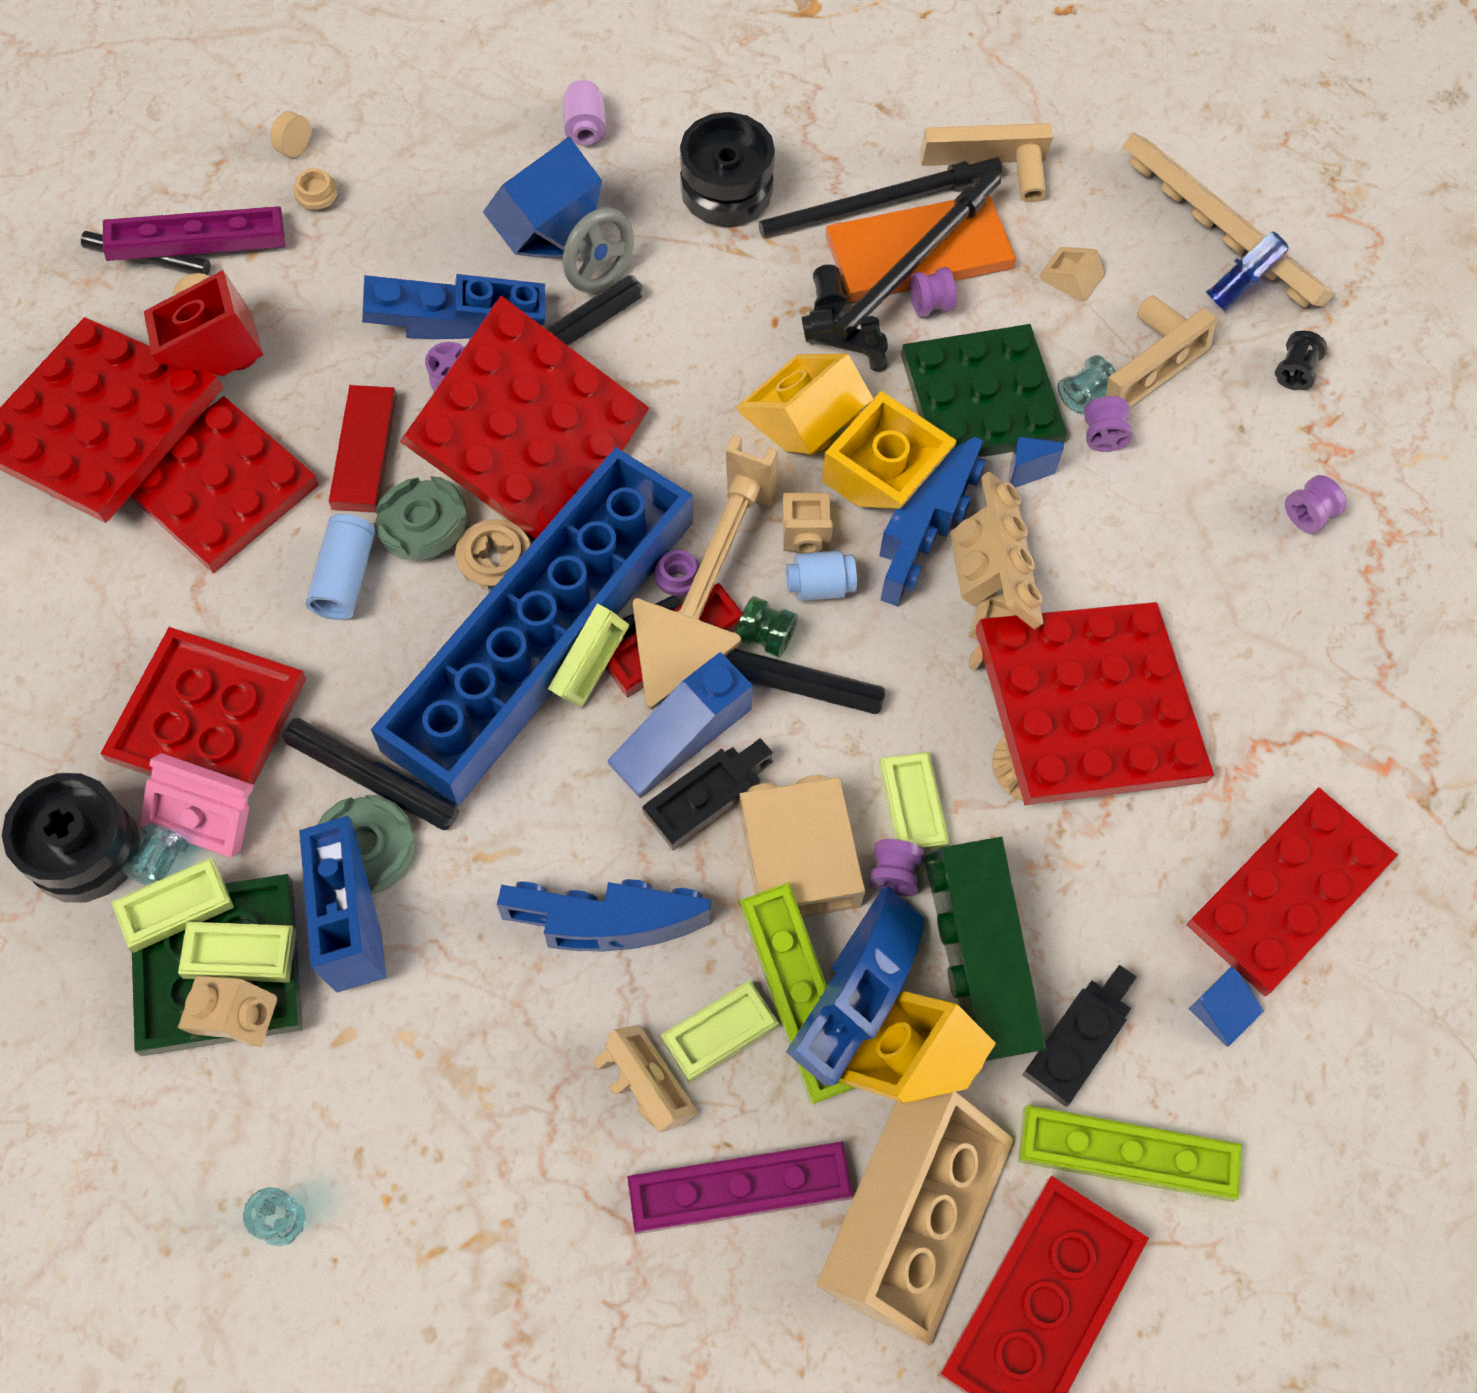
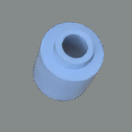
M840 550L795 554L794 564H786L788 592H796L798 601L844 598L845 593L855 592L857 588V572L853 554L842 555Z

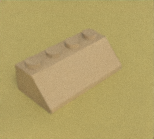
M957 1092L908 1103L896 1101L816 1285L850 1308L922 1344L931 1346L1014 1138Z

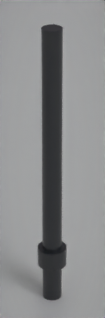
M999 157L973 164H968L967 161L948 166L947 171L759 221V230L761 236L765 238L950 187L956 191L972 186L973 181L982 179L989 171L1001 174L1002 164Z
M989 171L974 187L969 186L956 197L954 206L833 326L836 336L846 339L860 325L861 321L868 317L966 218H973L985 206V199L1001 184L1000 175L995 171Z

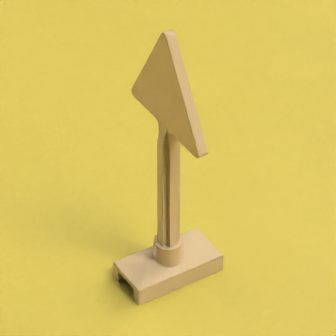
M736 435L732 436L726 449L727 497L729 501L681 610L675 612L639 598H635L632 601L646 706L650 710L659 706L685 678L716 654L721 652L726 656L741 644V637L738 634L702 622L699 618L747 508L752 507L754 503L768 508L772 506L777 494L778 450L768 447L765 457L762 459L742 452V438Z

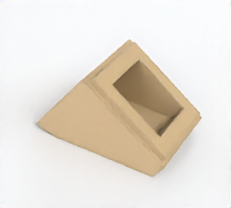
M1060 247L1039 276L1045 283L1073 298L1086 301L1104 277V269L1097 249Z

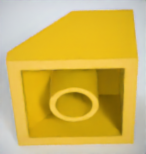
M848 353L797 354L738 404L736 408L743 417L784 451L813 455L825 449L830 444V437L841 427L850 425L859 416L860 410L873 400V397Z
M880 391L825 452L821 482L858 507L901 509L955 447L957 440Z
M900 991L875 1038L862 1041L838 1082L902 1103L965 1090L981 1071L984 1061L996 1043L958 1004Z

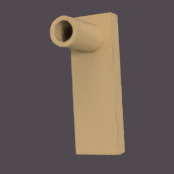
M1052 124L925 128L920 149L921 166L952 165L967 161L968 164H973L999 157L1001 163L1017 162L1021 199L1025 202L1039 201L1046 196L1042 161H1045L1053 140Z
M1154 295L1146 298L1137 311V317L1164 337L1108 377L1106 396L1123 398L1129 403L1131 408L1211 349L1217 320L1216 316L1203 308L1187 320Z

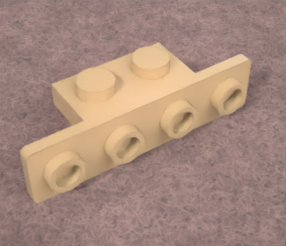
M987 472L981 477L986 507L972 517L963 520L956 528L950 531L961 598L974 607L1002 588L1006 607L1033 629H1036L1043 625L1040 604H1042L1043 600L1034 581L1032 570L1035 569V563L1028 552L1025 538L1028 536V530L1021 519L1019 510L1021 497L1010 482H1001L991 472Z

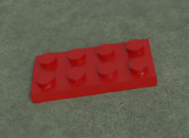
M1318 787L1192 917L1186 926L1266 997L1393 862L1398 854Z
M1050 1176L1039 1192L938 1376L963 1393H1068L1149 1237L1055 1177Z

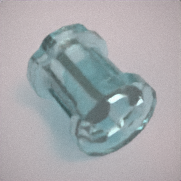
M1093 355L1085 361L1084 368L1074 376L1068 375L1059 381L1057 385L1059 396L1070 410L1075 413H1084L1085 406L1089 402L1093 401L1101 393H1106L1108 377L1116 371L1112 364L1103 357Z
M147 824L143 833L146 837L132 862H126L121 869L126 876L144 886L164 879L178 854L186 852L189 846L180 835L155 824Z
M267 1187L258 1190L249 1198L245 1204L243 1220L250 1234L260 1240H265L269 1245L281 1247L291 1244L302 1233L305 1227L306 1214L303 1206L298 1204L295 1198L280 1188ZM276 1206L286 1211L285 1218L275 1220L274 1228L265 1224L266 1216L274 1215Z

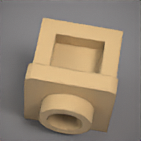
M783 493V551H796L800 554L830 551L833 522L830 520V493Z
M196 976L191 991L186 998L185 1009L178 1028L193 1035L232 1038L251 1047H261L277 1002V997L242 979Z

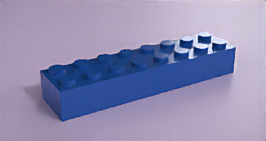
M615 447L370 729L380 752L459 807L553 693L548 690V687L597 603L617 615L655 570V566L662 556L675 546L693 524V495Z

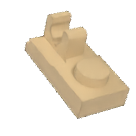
M640 1025L614 1029L607 1035L610 1041L605 1044L606 1049L595 1058L594 1066L599 1070L617 1063L620 1068V1077L609 1087L613 1094L626 1092L631 1089L638 1100L637 1106L640 1114L649 1124L655 1126L659 1133L683 1126L698 1114V1111Z

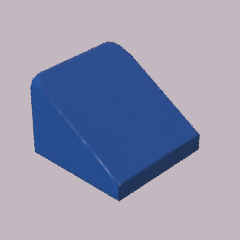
M1018 437L1010 462L1009 482L1016 488L1055 474L1064 450V443Z
M1232 966L1188 1008L1226 1047L1230 1046L1264 1012L1241 975Z

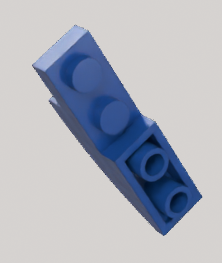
M456 274L455 285L364 275L362 323L406 327V338L471 339L500 296H503L542 326L545 324V283Z
M973 437L951 450L903 507L895 509L883 533L879 556L892 560L884 579L881 601L898 607L904 591L913 593L922 571V566L916 564L920 553L929 555L936 535L939 534L947 537L953 521L961 523L964 520L971 497L965 495L969 484L977 487L986 464V460L979 458L983 439Z
M625 879L621 884L608 882L604 902L597 901L595 895L585 891L570 890L566 895L546 892L547 889L544 886L525 881L517 882L516 887L501 884L497 900V907L502 920L545 927L544 936L548 948L571 951L606 952L656 945L686 936L708 926L711 918V899L703 898L700 892L688 888H675L672 890V893L653 890L650 884L634 879Z
M889 886L881 889L832 965L831 969L836 972L835 976L786 1050L789 1056L825 1086L836 1085L862 1041L875 1038L901 991L919 947L925 918Z

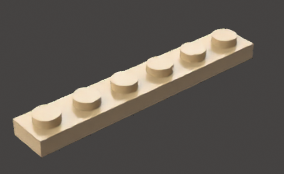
M1136 133L1129 137L1123 148L1133 155L1129 161L1132 166L1147 177L1152 172L1164 181L1160 186L1162 191L1177 202L1185 198L1194 206L1190 213L1205 226L1211 228L1215 223L1226 232L1222 240L1236 252L1242 254L1247 250L1258 260L1253 266L1272 281L1277 276L1290 286L1285 292L1298 304L1305 308L1309 303L1324 307L1335 293L1150 140Z

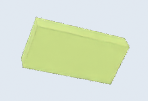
M597 603L549 685L548 690L579 708L583 707L629 628V624L611 610Z
M929 751L880 758L879 767L894 839L914 843L920 846L925 853L933 852L940 847L949 846Z
M212 857L111 902L126 944L133 953L185 930L187 922H203L234 908L218 866Z
M187 922L178 974L183 979H195L196 976L236 978L244 981L289 983L297 931L293 926Z
M749 980L661 1034V1040L689 1084L777 1029L779 1023L752 981Z

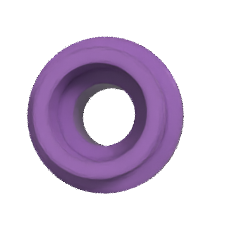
M669 551L662 556L655 566V582L663 592L669 595H687L700 564L687 551ZM675 573H681L685 576L681 578H675L671 575Z

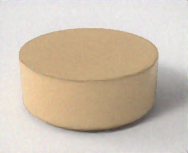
M292 111L283 112L276 118L271 129V143L277 152L295 158L300 156L309 144L311 126L307 118Z

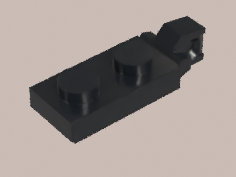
M761 738L740 753L734 747L727 751L721 748L645 803L642 807L643 814L670 848L675 850L739 802L740 793L747 792L752 786L760 784L761 780L757 775L773 763V752Z
M1118 965L1103 987L1091 980L1085 989L1082 988L1046 1039V1050L1037 1052L1022 1075L1063 1106L1067 1107L1127 1021L1125 1017L1128 1015L1131 1007L1121 1000L1137 977L1121 965Z

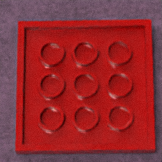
M500 296L400 442L536 539L613 449L617 447L622 451L624 450L649 410V407L503 296Z
M84 317L0 407V470L107 523L224 387L217 376L206 371L200 372L157 363L152 357L150 346Z
M1157 602L1041 613L1043 625L1036 629H1033L1017 615L983 618L975 626L1024 806L1207 783L1214 776Z

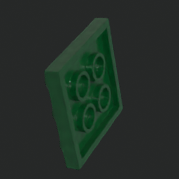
M1031 324L902 345L901 357L918 415L957 440L955 447L973 437L983 439L980 458L1014 452L1018 437L1064 443L1067 432Z
M288 874L224 883L234 908L203 921L204 923L293 926L296 929L292 879ZM185 930L135 953L132 952L134 1051L140 1056L237 1041L225 1037L193 1035L178 1028L185 1009L186 998L195 980L183 979L178 974ZM295 940L289 983L247 981L277 997L266 1036L303 1030L297 941Z

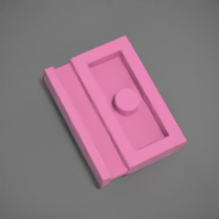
M163 753L151 758L149 766L153 767L151 778L147 779L139 826L230 858L238 854L242 848L250 807L247 805L248 796L253 792L254 785Z

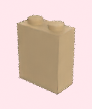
M811 775L798 780L796 784L777 787L774 783H762L752 786L747 792L740 793L739 816L755 894L789 882L802 917L861 907L865 889L840 777L826 779L823 775Z

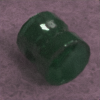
M752 596L743 610L735 634L741 637V642L748 645L753 643L762 645L766 653L780 658L787 649L794 634L799 615L786 609L774 610L770 608L766 600Z

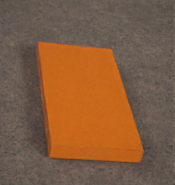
M990 195L985 199V206L973 218H966L911 274L923 272L926 275L934 274L938 268L948 267L952 272L954 281L1013 269L1016 257ZM955 199L827 225L825 236L836 266L840 270L841 280L849 302L859 301L954 206ZM911 274L891 294L910 290Z

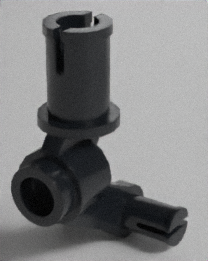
M831 264L819 266L813 272L817 295L814 309L809 311L810 315L801 317L806 342L815 341L816 344L863 353L869 358L871 370L875 372L883 371L888 366L885 355L888 349V341L886 335L880 331L879 319L874 316L865 317L860 323L861 329L856 328L846 339L836 336L833 326L848 310L849 300L842 291L839 268Z

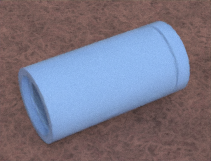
M334 514L329 518L305 603L307 608L313 613L333 620H347L353 617L375 536V528L367 520L351 514Z

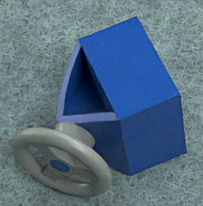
M570 136L505 182L483 211V214L515 255L563 258V268L567 280L575 289L585 293L599 292L611 286L626 269L633 252L634 233L629 219L621 211L614 208L597 209L602 179ZM610 221L616 224L621 234V240L608 241L603 238L599 223ZM617 256L615 262L606 273L596 279H591L599 264L604 263L608 257ZM576 258L583 262L579 271L576 266Z

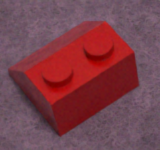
M224 270L143 311L151 354L157 363L225 376L234 370L240 371L250 367L257 358L264 355L252 312Z

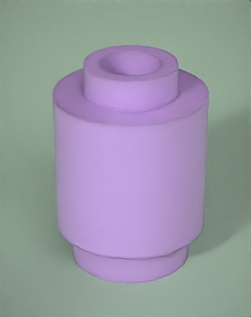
M578 80L571 83L563 96L566 137L570 136L573 142L579 145L597 143L606 134L604 96L597 85L591 81Z

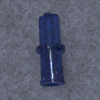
M1274 231L1270 232L1241 260L1236 258L1234 260L1236 265L1213 287L1206 291L1207 295L1225 312L1227 307L1253 283L1256 286L1261 283L1258 279L1288 252V244L1279 234Z

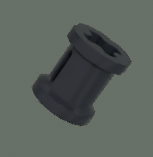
M1295 331L1286 342V350L1288 351L1286 357L1278 364L1274 373L1278 383L1285 388L1307 390L1313 386L1316 380L1314 370L1317 362L1323 359L1326 354L1327 343L1323 337L1312 331Z

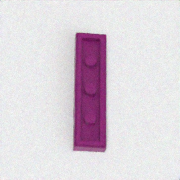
M281 206L103 220V252L106 261L286 247Z
M843 1141L627 1176L635 1235L851 1200L853 1198Z

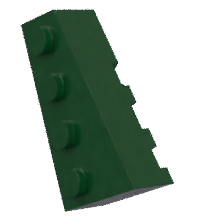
M1003 837L940 847L925 855L924 864L937 913L938 931L941 942L945 945L949 962L947 974L952 996L958 998L959 1006L996 1043L985 1061L1046 1050Z

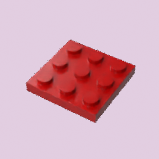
M222 396L198 417L132 493L130 498L214 574L319 486L315 474L231 401Z
M168 627L100 754L107 762L151 776L153 767L149 766L150 759L163 753L254 785L306 681V677L302 670Z

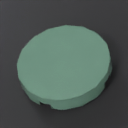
M430 476L432 480L420 481L419 477L403 481L385 494L375 510L377 518L376 523L374 522V528L387 552L400 559L419 561L438 556L450 549L458 541L467 525L468 512L463 496L453 483L441 477Z
M365 795L366 797L356 799L350 797L337 802L322 815L318 824L345 816L350 817L354 826L371 894L389 889L406 874L414 859L416 838L408 816L396 803L379 795Z

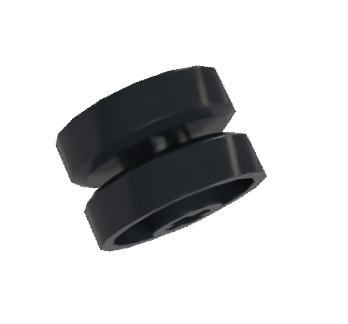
M733 112L713 113L696 120L684 132L680 144V188L683 203L694 216L706 223L723 227L743 225L758 218L769 206L773 193L775 148L772 136L763 124L748 115Z
M57 773L36 780L17 795L5 814L1 834L6 856L24 876L31 880L46 895L62 902L87 903L109 895L126 881L138 861L141 842L135 820L100 781L82 773Z

